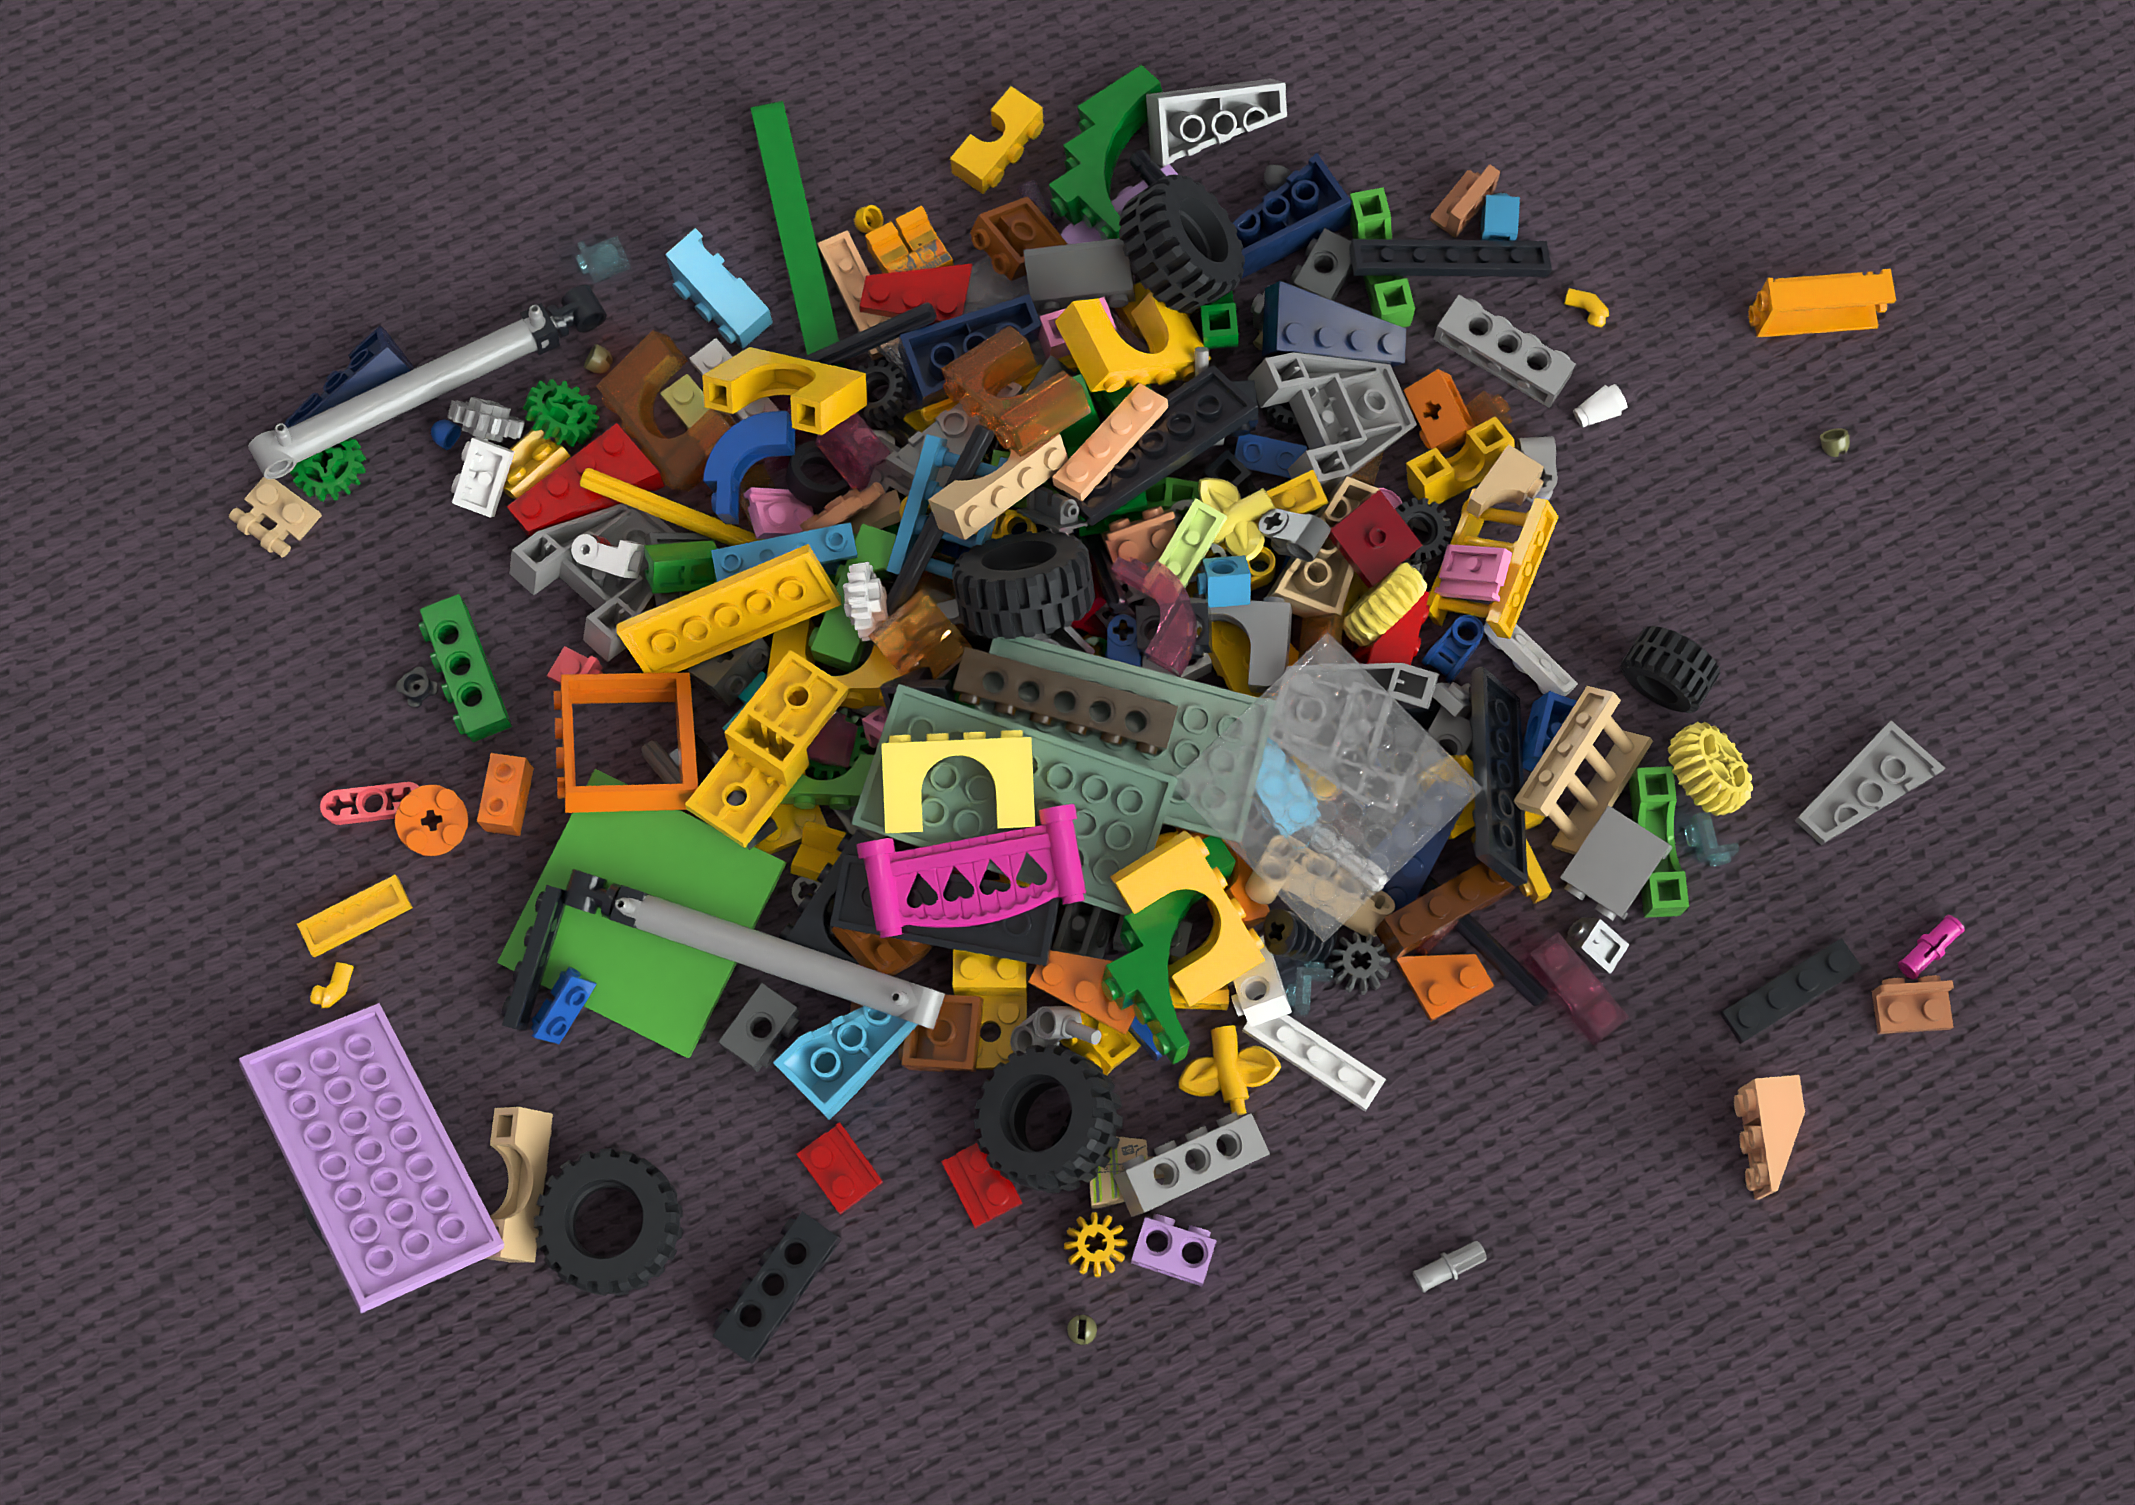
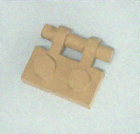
M263 477L244 499L253 509L248 513H244L239 508H235L231 511L229 519L237 524V529L245 535L251 534L261 541V547L268 552H275L281 557H285L291 549L283 541L288 534L300 541L322 515L277 480ZM265 517L277 525L273 530L269 531L260 524Z

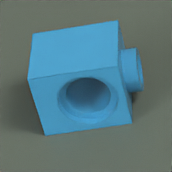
M1505 193L1486 195L1481 213L1480 240L1516 241L1520 197H1511Z
M1245 555L1203 559V573H1197V590L1199 595L1204 594L1210 608L1250 605L1251 573Z

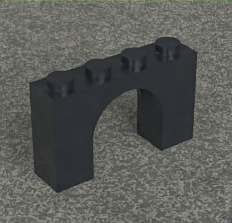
M860 829L856 830L854 834L846 833L836 849L841 853L834 865L829 862L825 865L817 878V881L822 884L814 895L808 893L797 909L801 913L800 918L794 926L788 923L779 938L860 965L850 952L837 943L831 935L827 923V911L837 891L843 854L858 856L857 844L876 839Z

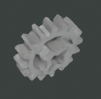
M470 397V401L466 403L452 400L448 412L449 419L463 424L462 431L481 439L502 442L503 437L521 438L525 424L524 420L509 415L511 408L491 400Z

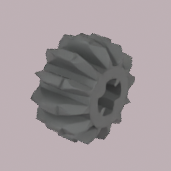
M1353 933L1352 944L1342 937L1338 942L1341 949H1332L1330 956L1337 961L1329 963L1328 969L1333 972L1341 971L1333 981L1335 984H1340L1346 979L1348 983L1345 987V992L1351 993L1355 984H1358L1360 995L1366 994L1367 983L1372 989L1377 990L1381 986L1378 978L1387 979L1389 972L1382 966L1388 965L1391 959L1389 956H1379L1385 949L1383 943L1375 947L1371 946L1374 936L1371 934L1366 937L1365 942H1361L1359 933ZM1355 958L1357 960L1364 958L1367 961L1364 969L1361 966L1356 969L1352 966Z

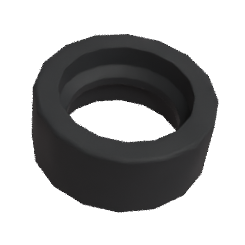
M821 440L808 441L799 445L795 449V455H791L785 480L789 491L796 499L809 506L824 508L837 497L848 493L853 480L854 466L846 452L833 443ZM812 463L825 465L834 471L839 478V482L833 485L814 483L806 478L801 472L800 467Z

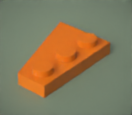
M1050 950L1048 966L1037 965L1028 981L1034 987L1126 1035L1136 1016L1133 1005L1120 1010L1116 1002L1110 1001L1103 992L1101 982L1105 966L1113 961Z

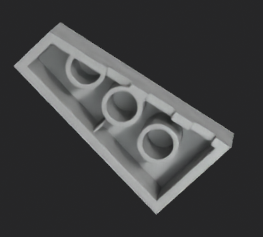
M1265 79L1146 94L1151 162L1166 166L1173 163L1176 159L1198 153L1201 149L1213 144L1223 143L1230 140L1233 136L1243 132H1250L1287 117L1285 82Z

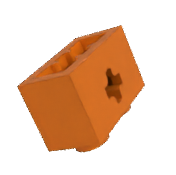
M1437 369L1404 389L1408 399L1407 403L1414 419L1418 420L1422 428L1419 431L1420 437L1428 449L1436 447L1440 453H1446L1465 442L1466 431L1476 427L1450 374Z
M491 753L477 818L478 824L485 832L514 836L521 835L534 770L526 758Z

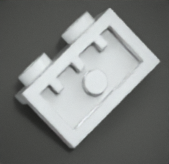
M474 437L471 441H468L464 446L461 459L465 461L462 472L457 474L452 484L451 492L454 493L452 503L487 517H494L515 451L488 442V439Z

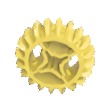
M1401 563L1374 587L1366 591L1349 608V611L1344 614L1340 625L1345 634L1360 647L1376 641L1379 636L1393 627L1419 601V598L1424 595L1427 583L1422 578L1423 576L1408 563Z
M1696 722L1682 729L1670 740L1671 745L1668 747V752L1671 756L1668 759L1674 767L1672 773L1677 775L1679 779L1678 784L1682 785L1686 790V795H1690L1693 798L1696 806L1701 805L1706 813L1711 812L1715 816L1720 814L1724 816L1741 808L1751 798L1750 792L1753 790V786L1750 782L1752 775L1747 771L1748 764L1743 761L1742 753L1737 751L1735 743H1731L1727 738V734L1720 733L1715 725L1710 726L1707 722Z

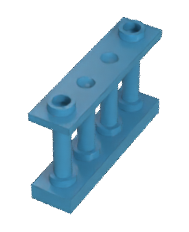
M929 434L926 435L886 571L899 574L928 518L926 515L929 505L928 499L944 488L939 486V482L936 481L939 468H944L945 466L954 468L960 457L958 454L949 452V448L946 447L947 439ZM1000 457L998 467L981 462L975 475L984 477L996 471L1008 458ZM997 517L981 528L977 535L973 534L966 540L944 532L941 539L969 548L975 545H982L985 541L991 539ZM931 558L925 571L953 579L952 569L954 565Z
M851 522L711 550L717 582L807 544L810 545L827 575H836L841 564L845 565L847 559L858 557Z

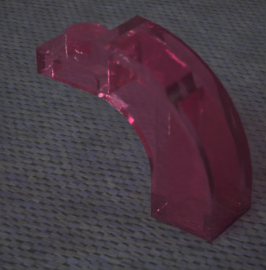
M1118 556L1111 568L1115 578L1147 594L1157 602L1160 608L1158 630L1145 651L1148 660L1181 677L1192 657L1197 637L1195 611L1185 587L1179 578L1159 561H1156L1149 573L1147 572L1149 567L1141 561L1130 557L1129 561H1126Z

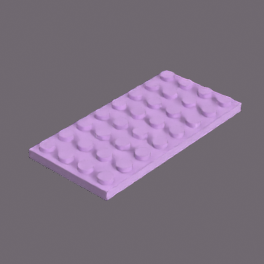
M380 1003L239 1058L240 1067L360 1314L504 1249V1243Z

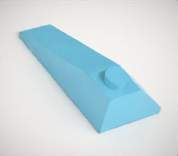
M862 1006L845 1016L841 1015L831 1020V1023L813 1032L810 1031L800 1036L773 1063L830 1120L861 1089L918 1024Z

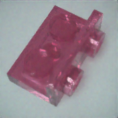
M857 412L823 435L818 434L815 442L851 488H857L858 491L867 488L875 466L886 462L885 458L891 454Z

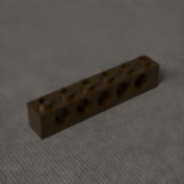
M968 647L964 648L952 693L959 694L958 701L966 704L979 706L980 701L994 704L993 710L1002 714L1015 716L1016 711L1030 714L1029 720L1032 722L1050 726L1052 720L1065 724V731L1083 736L1086 735L1088 730L1101 734L1099 740L1120 746L1122 740L1136 744V751L1150 755H1156L1157 750L1164 751L1167 749L1178 709L1176 705ZM996 674L1000 676L1003 681V688L996 693L987 691L983 686V678L986 675ZM1023 684L1034 685L1038 690V699L1031 703L1024 702L1019 697V687ZM1061 693L1069 695L1074 702L1073 709L1067 713L1058 711L1054 706V697ZM1096 703L1105 705L1109 711L1107 721L1101 723L1094 721L1089 714L1090 706ZM1130 713L1140 715L1144 721L1142 731L1131 732L1125 725L1126 715Z

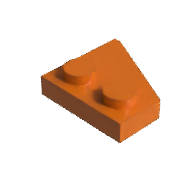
M1476 954L1402 956L1395 961L1430 1022L1494 987L1493 982Z

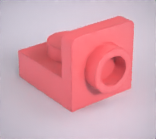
M564 646L547 677L561 685L562 674H603L601 671L603 667L597 658L593 656L587 658Z

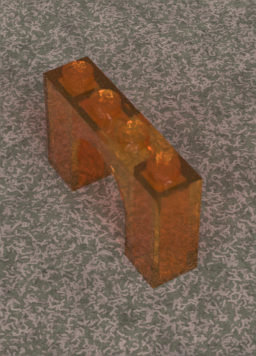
M1010 325L941 368L946 380L943 388L948 397L953 402L958 400L969 417L976 416L981 425L995 432L998 441L1005 449L1010 447L1020 457L1091 413L1082 385L1064 370L1027 393L1014 397H997L1003 388L1037 367L1028 340Z
M653 330L596 387L604 396L602 401L605 406L612 412L617 413L622 419L621 426L625 432L638 440L642 445L640 449L642 453L661 470L662 473L660 475L663 482L671 489L676 488L690 491L704 479L706 463L713 447L724 433L737 423L729 413L709 409L694 425L678 437L668 439L660 432L654 419L656 396L661 387L688 360L668 335Z

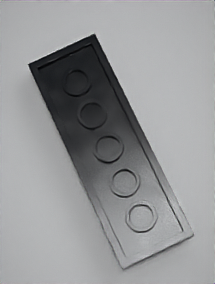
M1213 365L1165 397L1168 400L1166 411L1139 438L1134 446L1128 450L1123 458L1114 465L1112 470L1107 473L1083 501L1053 485V476L1048 479V483L1059 494L1075 500L1079 507V515L1092 527L1258 415V406Z
M1482 666L1471 670V686L1469 687V696L1472 701L1470 726L1473 733L1471 757L1474 766V777L1471 783L1475 799V809H1473L1472 815L1476 831V840L1474 841L1473 848L1476 857L1517 887L1528 883L1525 811L1519 809L1513 802L1524 785L1520 698Z
M843 854L830 926L880 935V932L876 931L864 859H859V856ZM918 873L907 897V903L911 908H918L922 903L929 906L934 905L938 900V895ZM951 873L943 892L944 898L952 902L959 896L964 899L972 897L974 894L973 885L963 875ZM982 879L980 890L983 894L990 895L995 889L1000 892L1007 891L1011 884ZM1053 898L1040 906L1013 917L981 925L950 928L905 925L901 927L902 935L892 936L891 938L1048 966L1060 898Z

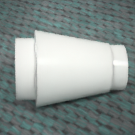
M1616 384L1609 387L1604 385L1579 405V407L1574 409L1573 413L1580 426L1584 428L1587 425L1620 416L1621 411L1627 408V403Z

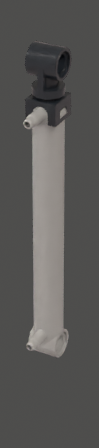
M589 285L574 287L563 296L561 300L563 307L559 309L555 304L546 307V310L542 303L532 305L529 309L520 313V320L289 428L283 423L277 424L275 431H267L256 436L249 443L248 449L266 479L283 477L294 469L296 463L531 352L536 351L538 355H541L560 346L559 337L563 338L569 335L568 328L575 325L578 332L582 333L600 326L606 320L607 314Z
M573 869L561 901L562 904L592 914H596L597 909L600 908L602 917L934 1029L945 996L944 993L623 885L613 883L609 888H606L607 880L576 869Z

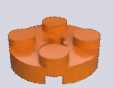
M424 785L413 789L401 800L395 813V829L399 839L410 850L423 856H438L451 851L462 841L468 827V813L463 801L454 791L440 785ZM433 810L436 816L441 815L442 822L436 825L437 830L430 831L428 825L422 826L421 819L427 816L426 811Z

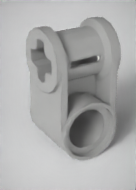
M1553 436L1518 438L1516 449L1544 466L1540 477L1544 481L1541 489L1533 499L1527 496L1526 500L1532 504L1535 498L1547 499L1549 501L1558 479L1555 439Z

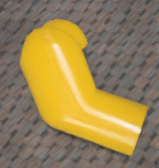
M1568 288L1564 304L1590 312L1587 319L1590 325L1604 326L1606 317H1609V309L1595 294Z
M336 962L330 984L327 988L320 985L313 987L310 997L311 1003L321 1005V1008H330L343 998L347 992L354 966Z

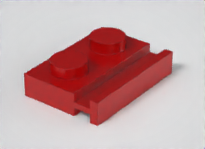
M840 1122L797 1153L799 1159L840 1215L883 1183Z
M978 1143L941 1161L975 1228L1023 1204L1012 1181L1001 1176L1000 1171L993 1169L986 1161L988 1154L980 1151Z

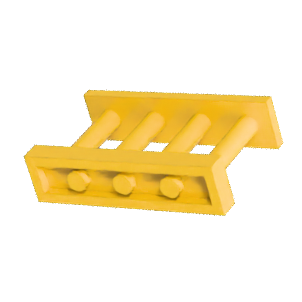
M1472 488L1468 500L1462 506L1461 518L1450 544L1505 548L1512 552L1504 586H1500L1498 592L1500 601L1484 604L1438 595L1435 593L1436 587L1439 588L1441 578H1439L1440 567L1432 589L1429 591L1427 605H1429L1430 610L1428 616L1434 624L1442 626L1448 611L1487 618L1486 622L1497 637L1510 639L1558 520V515L1547 499L1535 498L1531 509L1526 513L1490 507L1477 518L1466 511L1470 497L1476 490V488ZM1484 520L1523 527L1519 539L1514 543L1478 537Z

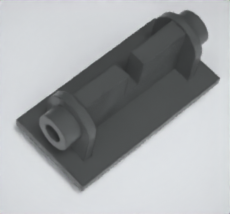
M1042 485L1026 495L1027 507L1017 509V513L1030 518L1032 523L1042 524L1051 528L1053 533L1062 532L1070 534L1075 528L1088 526L1086 521L1078 518L1079 507L1075 500L1058 493L1053 494L1052 490Z

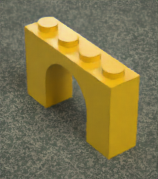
M1149 293L1131 314L1148 344L1150 354L1132 348L1118 335L1099 298L1072 301L1055 320V324L1090 391L1106 390L1107 392H1114L1125 387H1132L1134 389L1139 383L1144 386L1153 383L1164 385L1174 380L1187 382L1195 377V348L1204 347L1187 313H1181L1165 307L1164 302H1158L1152 296L1153 293Z
M752 347L745 349L702 375L705 408L734 414L758 399L775 395H790L792 428L823 435L867 406L866 373Z
M888 616L887 620H883L884 629L881 630L882 637L874 640L873 650L867 661L860 668L849 674L832 676L849 687L850 693L839 707L860 709L864 706H882L886 708L880 687L885 682L915 671V657L918 654L920 635L904 638L898 627L897 619ZM811 618L774 632L767 678L789 650L815 665L811 647L808 646L811 633L815 628ZM794 692L788 698V702L793 706H801L807 702L808 695L804 692Z
M1183 831L1116 872L1110 878L1127 907L1134 914L1166 894L1180 889L1199 891L1209 899L1213 909L1214 920L1208 938L1196 950L1168 966L1169 977L1183 1000L1191 1007L1265 961L1260 952V949L1264 947L1260 937L1253 928L1247 930L1241 920L1246 917L1243 908L1235 897L1229 900L1223 888L1228 886V883L1217 866L1211 869L1205 857L1210 853L1199 836L1193 838L1188 832Z

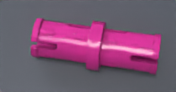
M1946 915L1929 934H1923L1917 940L1918 945L1902 961L1898 962L1901 972L1914 980L1933 960L1941 959L1945 955L1944 949L1964 932L1961 922L1951 915Z

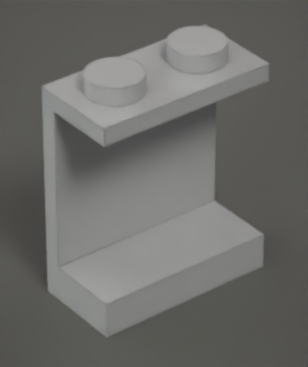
M1608 805L1560 878L1567 882L1564 889L1580 900H1583L1587 895L1597 901L1598 904L1595 909L1609 919L1614 920L1616 915L1625 920L1628 915L1627 910L1661 859L1665 860L1672 846Z

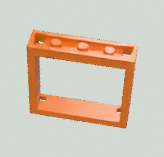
M690 672L562 674L561 691H554V710H561V718H555V739H562L563 746L556 747V769H563L564 777H557V798H565V813L687 810L685 803L698 788ZM675 702L680 784L576 786L572 704Z

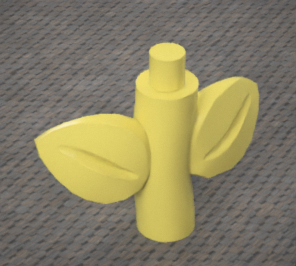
M1206 477L1200 479L1198 484L1200 501L1227 516L1213 543L1219 545L1225 541L1226 548L1232 556L1245 555L1247 562L1254 559L1262 550L1265 540L1264 535L1259 530L1258 523L1253 521L1262 517L1269 510L1276 509L1264 488L1241 499L1237 487L1228 481Z

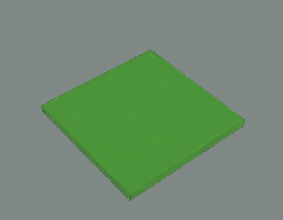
M595 769L586 786L627 784ZM681 810L572 813L497 963L514 971L517 963L523 960L527 948L524 946V939L529 927L534 926L538 914L535 911V904L539 894L542 891L545 892L546 885L565 890L573 869L607 880L606 888L616 883L754 929L787 862L756 847L750 850L747 847L743 848L711 825ZM566 905L541 985L552 990L560 977L561 971H566L568 967H572L581 973L579 978L593 981L597 984L584 1004L585 1007L686 1058H690L737 963L602 917L600 908L597 909L596 914H592Z

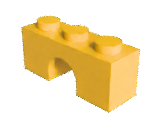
M1012 86L991 109L992 126L1003 133L1002 137L993 142H983L970 134L950 158L952 173L982 194L990 186L994 188L999 184L1004 175L1003 170L1010 162L1014 164L1019 160L1027 141L1030 138L1036 139L1044 127L1043 107Z
M1495 416L1466 431V442L1463 448L1452 457L1445 459L1435 447L1406 463L1408 488L1417 500L1427 498L1428 504L1434 501L1440 504L1482 482L1508 444L1514 447V438Z

